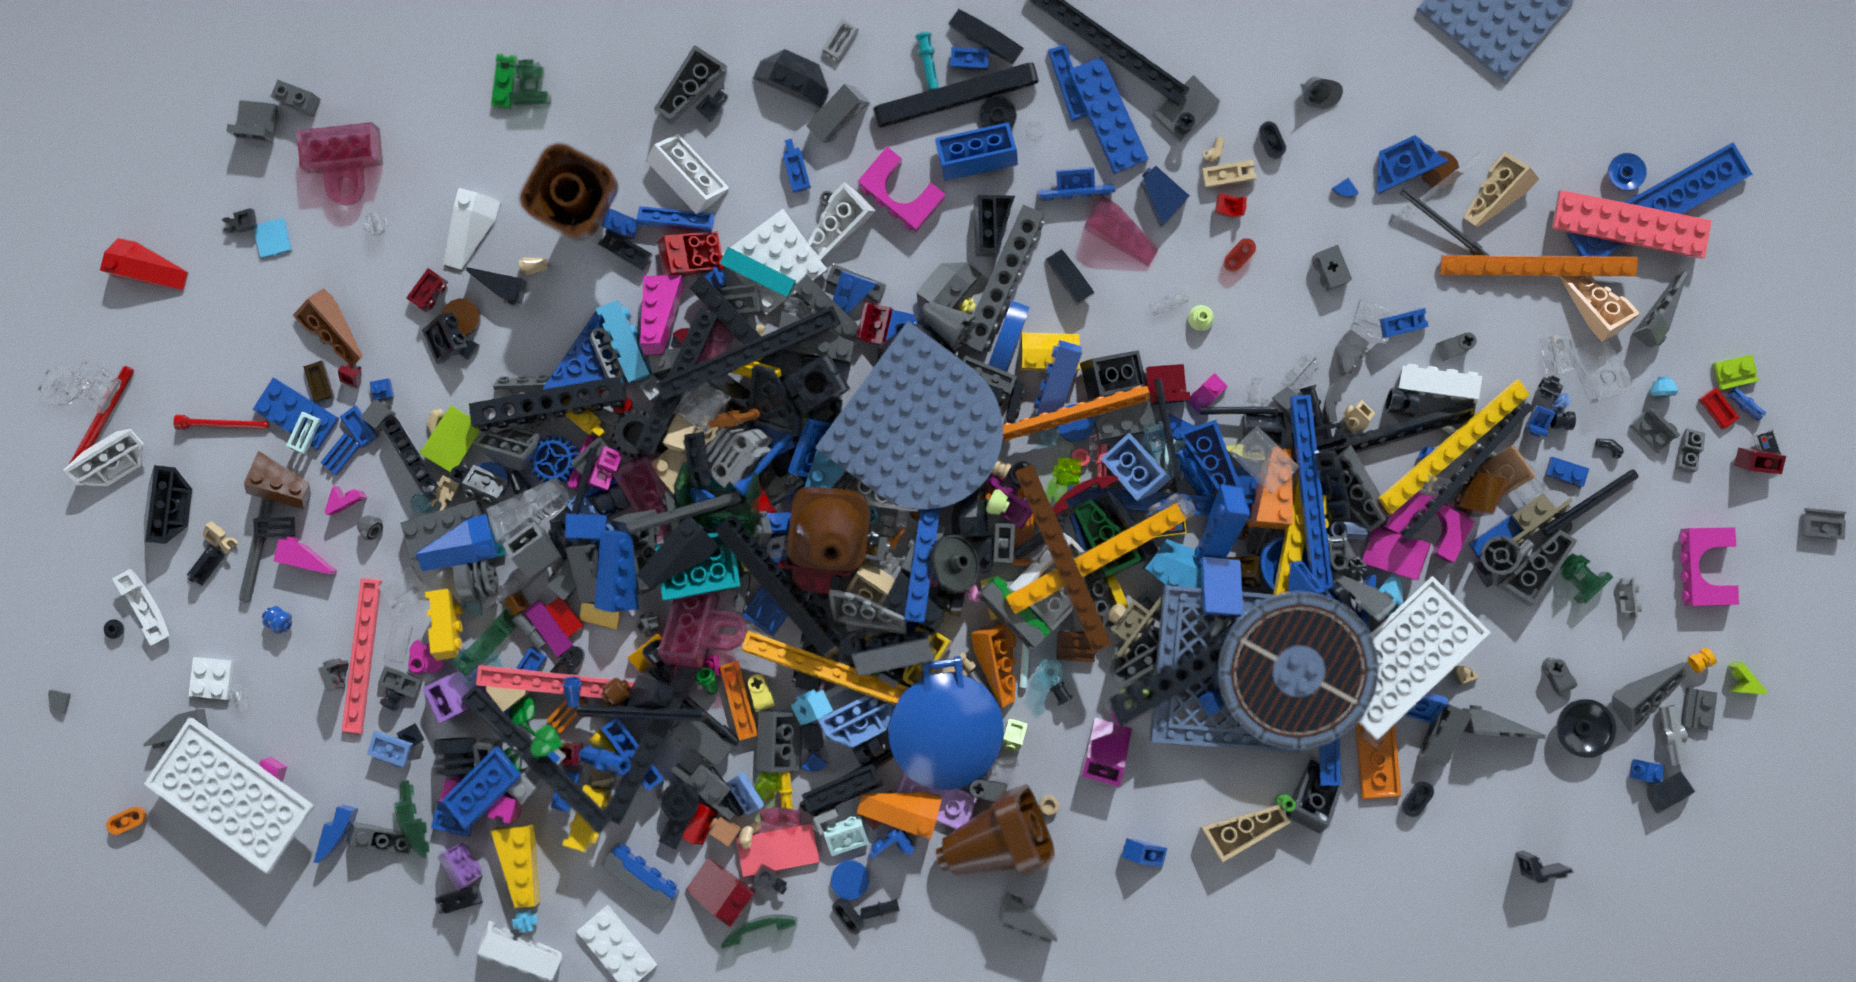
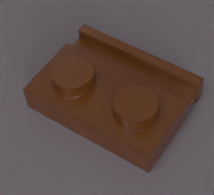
M1058 631L1056 660L1095 662L1096 652L1093 653L1084 632Z

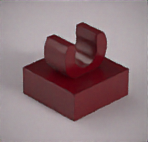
M352 363L347 364L346 367L341 365L338 369L339 381L355 388L359 387L361 384V367L359 366L357 370H353Z

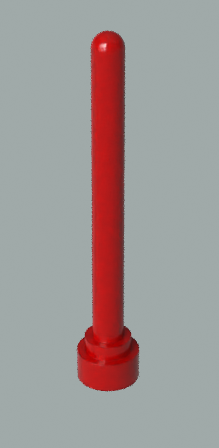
M176 414L173 419V425L176 430H185L190 426L269 428V423L266 421L190 419L182 414Z

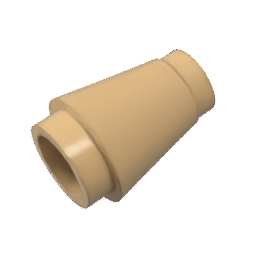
M523 257V259L519 260L521 275L526 274L528 276L548 270L546 258Z

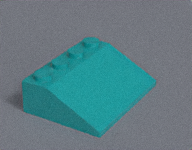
M717 533L708 535L720 548L705 562L698 563L689 568V570L681 572L661 584L663 601L740 587L738 558L719 538ZM663 543L655 544L656 551Z

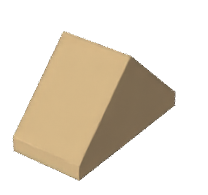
M486 686V691L503 712L509 710L529 694L527 690Z

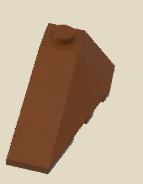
M324 288L307 298L293 314L310 334L314 332L318 335L320 342L324 345L326 343L331 345L334 352L346 362L352 363V366L363 357L337 302Z

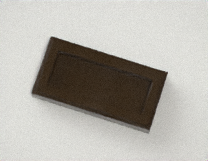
M324 361L303 366L314 402L318 403L334 398Z

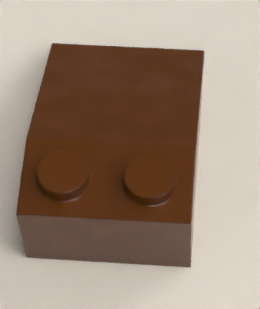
M1473 472L1462 484L1464 486L1461 492L1456 494L1453 508L1465 512L1472 517L1493 515L1510 479Z

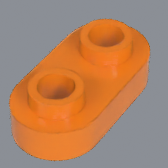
M140 806L124 810L107 820V831L113 835L127 832L142 825L147 819V813ZM136 813L139 814V819L135 817ZM118 821L121 822V827L118 826Z

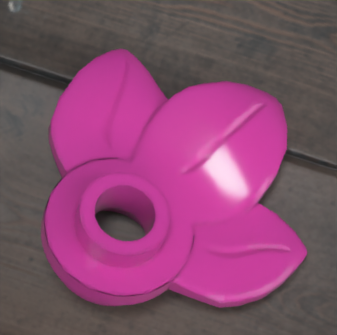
M417 639L410 646L409 653L411 658L408 662V668L412 673H436L444 667L445 663L442 660H436L430 653V643L424 646ZM417 661H420L422 664L420 668L416 666Z

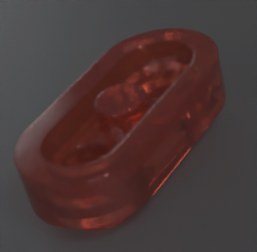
M1249 238L1240 240L1225 256L1223 260L1224 268L1229 272L1238 271L1255 253V242ZM1246 246L1248 248V252H1244L1242 250V247ZM1234 260L1236 265H1230L1229 261Z

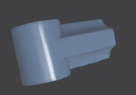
M1336 521L1329 523L1326 532L1329 536L1345 534L1347 539L1366 540L1368 528L1363 523ZM1335 525H1338L1340 528L1338 535L1333 531Z

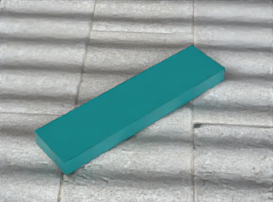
M727 247L719 263L787 298L796 283V280L730 247Z

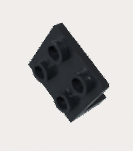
M1524 850L1516 852L1521 875L1529 878V880L1536 881V883L1548 882V879L1553 877L1556 879L1568 877L1567 874L1573 873L1572 868L1563 864L1554 863L1543 866L1538 856Z

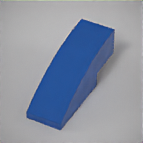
M341 805L336 808L333 822L325 823L323 826L314 863L324 861L342 843L349 832L351 822L355 820L358 808Z

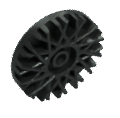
M947 535L934 541V544L931 545L934 548L928 551L930 554L927 555V557H931V561L927 562L930 565L927 570L932 569L933 574L930 575V577H933L932 582L938 581L937 587H940V590H947L946 593L950 594L969 590L975 584L979 574V560L972 544L959 535Z

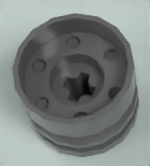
M491 558L473 562V566L471 563L453 567L456 590L463 603L479 600L480 594L483 598L499 594L498 574Z

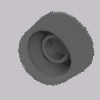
M1312 77L1300 85L1304 103L1309 107L1328 109L1335 106L1342 98L1343 88L1335 80Z

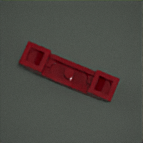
M1096 477L1074 486L1052 507L1055 516L1069 508L1065 501L1094 485L1101 491L1119 480L1118 477Z

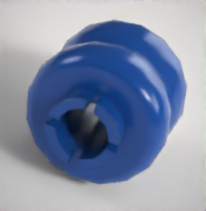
M279 606L269 607L262 614L263 626L270 628L276 634L287 632L292 626V615Z

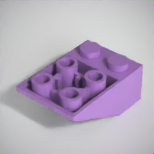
M482 661L423 688L439 723L446 722L470 710L461 698L476 685L478 666L483 665ZM476 685L489 699H492L486 691V686Z
M463 842L438 856L439 861L457 891L483 875L480 864L474 861L471 856V849Z

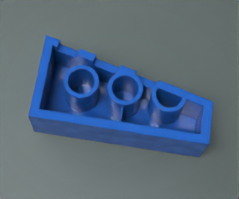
M1220 484L1200 541L1195 548L1194 556L1197 558L1198 566L1201 567L1202 557L1227 558L1250 515L1242 488Z
M617 530L601 531L594 606L596 609L607 612L639 609L632 534Z

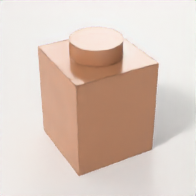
M715 817L709 826L712 829L709 834L729 847L741 827L731 820Z

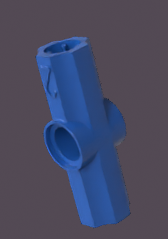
M586 746L579 753L581 762L592 765L593 768L625 775L631 768L629 759L600 748L598 750Z

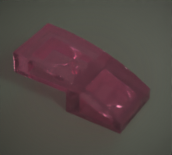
M767 808L759 812L761 821L778 827L781 820L799 826L802 821L801 811L794 809Z

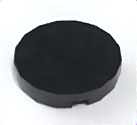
M1001 96L986 100L979 112L980 123L985 128L1009 122L1010 129H1012L1017 119L1014 104L1009 99Z
M675 782L669 785L661 796V808L671 820L687 821L699 809V794L688 783Z

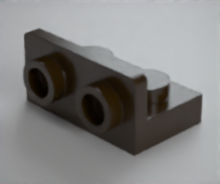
M1259 556L1226 558L1240 560L1242 586L1248 588L1261 586L1262 582L1258 577L1260 571Z

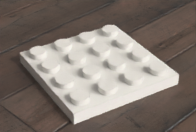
M784 209L730 247L796 280L795 285L805 274L815 281L828 271ZM736 273L744 285L756 283ZM757 283L760 307L766 315H769L797 294L792 289L787 298Z

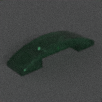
M507 609L492 622V625L467 650L465 649L451 662L464 676L469 675L482 664L517 627L512 622L515 616H510V612Z
M783 914L766 915L752 919L733 930L724 939L721 948L741 943L743 939L741 934L776 923L777 930H782L797 925L798 919L795 916Z

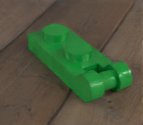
M504 54L496 55V68L491 98L492 107L507 109L512 107L517 69V56L510 55L509 57L504 56ZM504 64H509V69H503Z

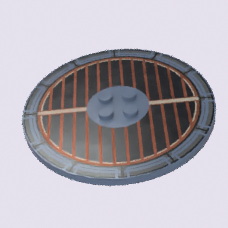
M1311 592L1278 594L1248 609L1229 631L1221 649L1218 667L1221 693L1236 721L1259 740L1288 749H1305L1321 746L1347 733L1358 723L1369 708L1377 688L1379 674L1376 647L1363 622L1356 614L1338 601Z

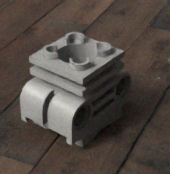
M741 422L736 426L719 427L716 430L714 439L706 444L707 457L710 456L708 459L710 463L716 461L711 468V473L721 486L726 488L730 482L734 485L738 480L745 479L770 452L771 448L769 445L773 438L763 429L755 428L748 431L749 428L747 426L742 427L744 423Z

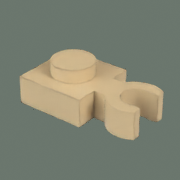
M442 475L438 483L441 494L431 502L432 507H436L437 503L441 502L440 510L447 509V500L453 501L461 486V483H457Z

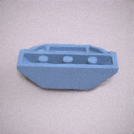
M866 695L818 719V722L827 738L853 748L887 730L894 704Z

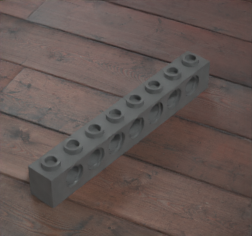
M1023 204L973 314L976 317L973 320L975 321V326L968 339L961 341L963 347L982 354L983 350L987 351L991 342L988 338L991 333L995 334L999 325L996 320L998 316H1003L1007 307L1004 305L1006 298L1010 300L1014 289L1011 287L1014 281H1019L1022 274L1019 269L1022 264L1026 265L1030 256L1027 254L1029 247H1034L1037 241L1035 234L1037 230H1042L1045 220H1043L1044 213ZM1024 225H1029L1032 228V231L1030 233H1025L1022 230V227ZM1021 242L1025 248L1017 250L1014 244ZM1009 259H1013L1017 265L1009 267L1006 262ZM1005 276L1009 279V283L1003 285L998 279ZM997 293L1001 296V300L994 302L991 299V295ZM989 310L994 316L991 319H986L983 313ZM977 328H983L985 329L986 334L984 336H978L976 335L975 330Z

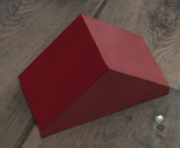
M562 742L563 746L558 749L566 757L561 763L569 765L582 763L579 753L583 749V743Z

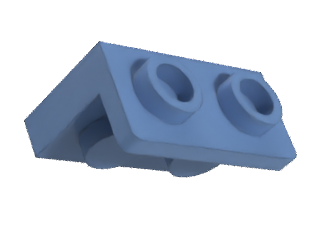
M375 731L367 755L373 756V759L378 761L390 762L395 767H404L410 763L411 758H409L413 743Z
M744 772L726 783L731 788V792L747 816L764 806L760 796L756 793Z

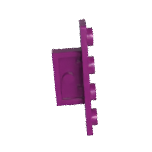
M993 476L991 479L987 478L985 482L996 490L1000 489L1008 497L1007 501L1010 502L1006 512L1001 511L1000 515L1022 529L1032 515L1026 498L1022 497V499H1019L1015 496L1017 493L1009 487L1004 489L1000 486L1001 482Z

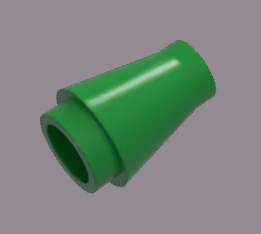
M709 668L699 670L696 678L698 684L708 694H716L718 686L714 671Z

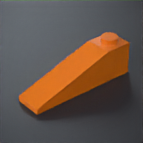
M1004 623L982 627L971 633L974 652L999 707L1003 708L1015 701L1013 665H1016V658H1013V647H1016V637Z
M926 792L862 794L857 814L931 839L942 797Z

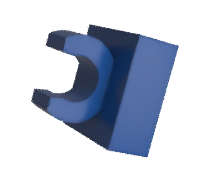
M386 378L370 382L373 401L375 399L380 401L394 398L391 379Z

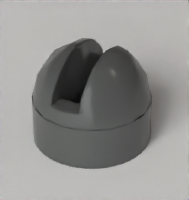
M831 191L822 192L819 198L820 204L827 207L828 203L825 202L824 196H826L828 201L833 193Z

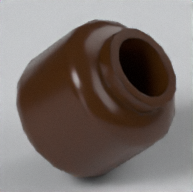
M614 678L602 687L603 692L601 696L608 706H619L629 699L631 687L625 679L621 681L619 678Z

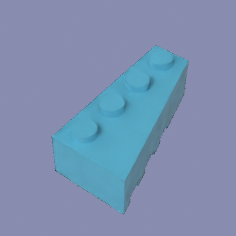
M618 300L596 308L598 315H601L605 320L602 325L609 337H612L610 343L615 353L620 356L618 360L627 381L632 385L651 376L649 359L646 360L641 344L636 337L639 333L635 324L631 325L629 318H632L628 307L624 308Z

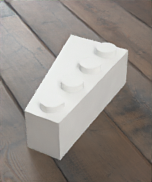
M1407 364V366L1402 367L1399 389L1405 393L1410 391L1419 393L1422 396L1430 393L1431 397L1438 399L1448 396L1452 401L1470 400L1469 402H1473L1474 405L1479 400L1482 376H1478L1476 372L1461 374L1455 369L1439 371L1437 367L1427 366L1424 369L1418 368L1419 365Z
M488 921L479 941L478 954H480L481 958L489 961L493 959L499 961V964L504 967L513 966L518 968L517 970L521 973H532L540 980L546 981L549 979L552 981L562 959L561 952L541 943L533 945L529 938L523 935L515 937L511 930L505 927L503 929L495 928V923Z

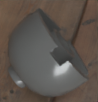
M1506 536L1494 537L1483 545L1480 559L1483 566L1489 572L1495 575H1506L1518 568L1521 562V551L1519 545L1513 539Z

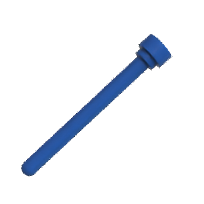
M786 433L745 479L738 480L734 484V489L745 497L750 491V484L794 435Z

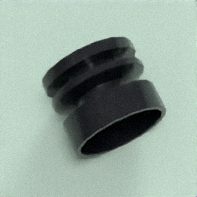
M457 737L434 740V753L443 755V758L434 760V764L443 765V767L434 768V773L445 776H463L470 773L475 766L467 765V763H473L474 757H467V753L474 752L473 745L476 744V738Z

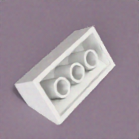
M679 134L654 144L645 159L696 214L708 209L729 189Z

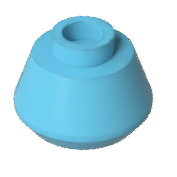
M1657 377V381L1653 382L1650 394L1653 397L1675 396L1678 393V388L1674 380H1670V377Z

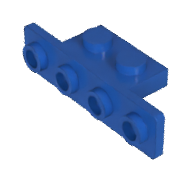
M1094 167L1056 170L1057 189L1038 190V196L1045 201L1054 200V197L1071 199L1076 195L1084 198L1091 197L1092 194L1108 196L1115 192V187L1113 184L1095 186Z

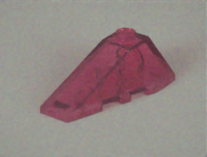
M1105 196L1101 197L1083 229L1149 266L1158 251L1156 246L1118 204Z

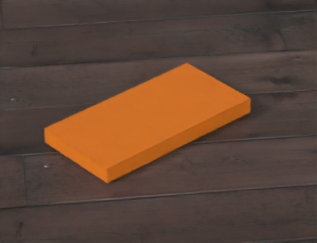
M1358 722L1355 725L1361 799L1402 797L1395 723L1376 740Z

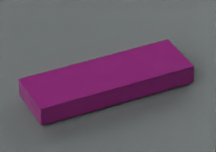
M541 599L524 610L557 657L574 646L547 611Z

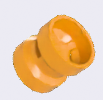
M1706 647L1699 650L1698 654H1692L1687 657L1690 667L1696 673H1701L1707 666L1711 667L1717 663L1712 651Z

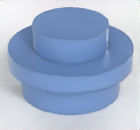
M1560 393L1557 398L1554 397L1552 399L1551 406L1560 411L1567 408L1571 403L1570 396L1567 393Z

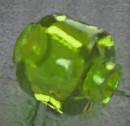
M761 772L753 783V788L763 801L772 800L782 786L779 781L780 777L776 772Z

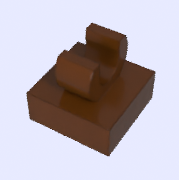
M522 591L505 598L504 606H509L512 611L509 613L510 616L524 612L530 606Z

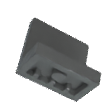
M240 100L237 121L235 125L227 124L226 132L235 138L273 142L278 105Z

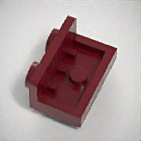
M427 268L406 299L419 309L427 312L434 307L435 300L439 294L441 295L445 292L448 281L430 268Z
M865 302L861 311L860 325L857 328V339L865 343L877 345L886 341L893 308Z

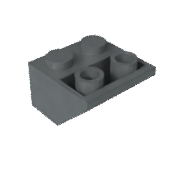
M535 521L503 544L512 561L530 581L562 558L547 531Z

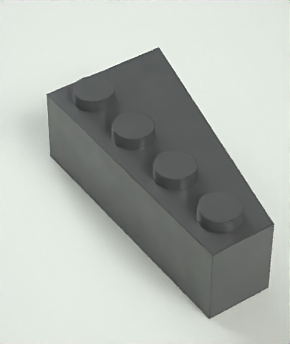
M782 311L779 329L800 320V318ZM824 331L778 352L816 358L821 356L824 358L830 355L834 362L852 365L855 345L845 338L829 331Z

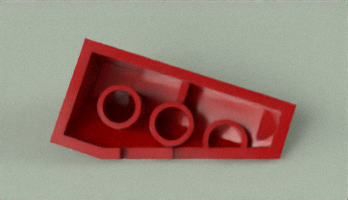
M117 238L104 252L100 267L101 272L112 276L179 290L185 289L189 273L140 243Z

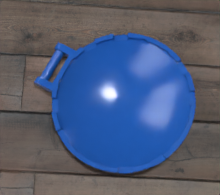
M955 656L954 659L937 660L921 664L922 679L901 695L889 721V744L899 767L915 782L937 790L961 788L982 777L995 762L1000 752L1004 735L1003 717L995 698L978 681L963 675L961 657ZM954 667V672L930 674L929 670Z

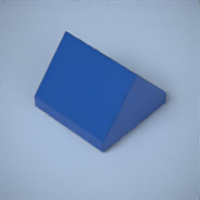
M1214 687L1198 698L1208 715L1221 711L1224 706V702Z

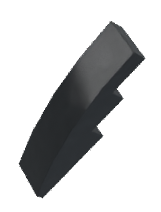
M959 8L948 23L950 28L964 34L967 39L981 45L983 49H989V53L1011 64L1015 63L1024 49L992 26Z

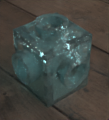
M1045 658L1037 664L1039 668L1033 672L1042 685L1048 688L1051 684L1056 686L1063 680L1061 676L1064 675L1062 672L1064 667L1058 659L1054 661L1052 658L1049 660ZM1049 669L1053 670L1052 675L1047 674Z

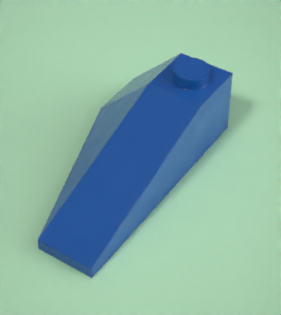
M487 514L466 519L438 540H434L416 552V556L421 570L427 571L479 562L496 557L498 546Z

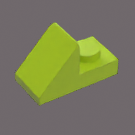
M1733 661L1728 665L1732 671V676L1740 681L1729 691L1763 695L1768 693L1743 662Z

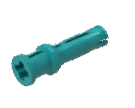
M921 32L915 35V39L918 40V55L922 57L927 90L929 91L939 88L933 59L935 49L932 48L930 38L932 33Z

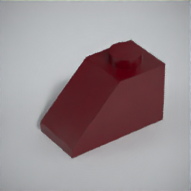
M1738 447L1734 466L1748 471L1782 475L1787 456Z

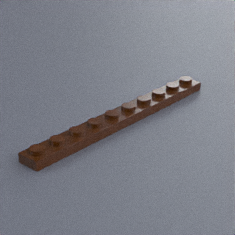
M1033 464L1015 471V475L1093 653L1112 645Z

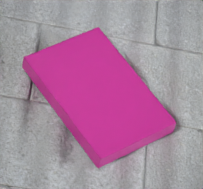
M1375 528L1371 533L1362 559L1364 564L1418 581L1431 544L1412 538L1409 542L1402 545L1397 540L1401 536L1400 534Z

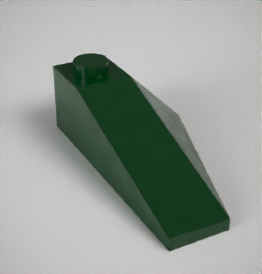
M1091 499L1073 506L1091 549L1122 533L1120 528ZM1134 548L1100 568L1104 578L1107 579L1141 561L1137 549Z

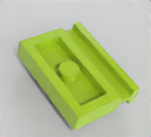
M1753 354L1712 364L1716 381L1719 383V390L1759 381L1756 375L1757 369Z

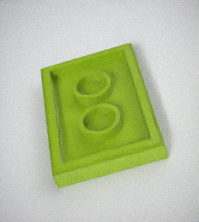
M450 405L419 453L451 472L452 468L460 464L481 431L471 426L469 415Z

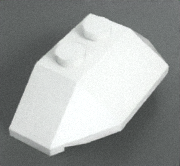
M131 429L116 431L83 451L63 472L76 485L109 486L141 466L144 443Z

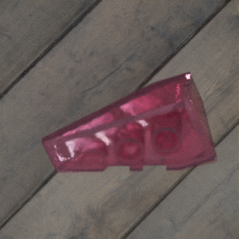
M647 456L633 459L617 468L613 476L635 512L656 510L657 514L666 512L657 472ZM668 524L659 526L660 534L657 537L670 530Z

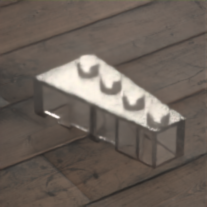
M554 478L487 508L496 542L504 547L503 544L534 521L540 525L544 518L548 515L552 516L570 502L566 486L560 480Z

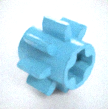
M530 909L517 912L516 918L512 919L513 929L518 928L519 933L533 930L534 924L538 923L536 913L532 914Z

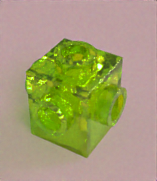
M1058 457L1057 465H1053L1052 476L1056 477L1057 485L1076 486L1079 484L1081 459Z

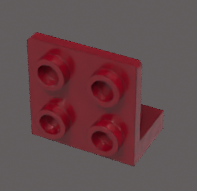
M1184 364L1146 367L1147 387L1152 405L1158 404L1154 384L1156 379H1162L1166 404L1190 400V392H1186Z

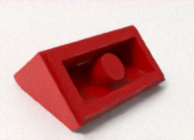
M700 803L698 811L690 819L682 838L691 844L703 845L711 829L709 826L717 816L718 810Z

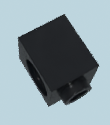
M820 724L803 725V749H808L809 753L820 752V748H824V735Z

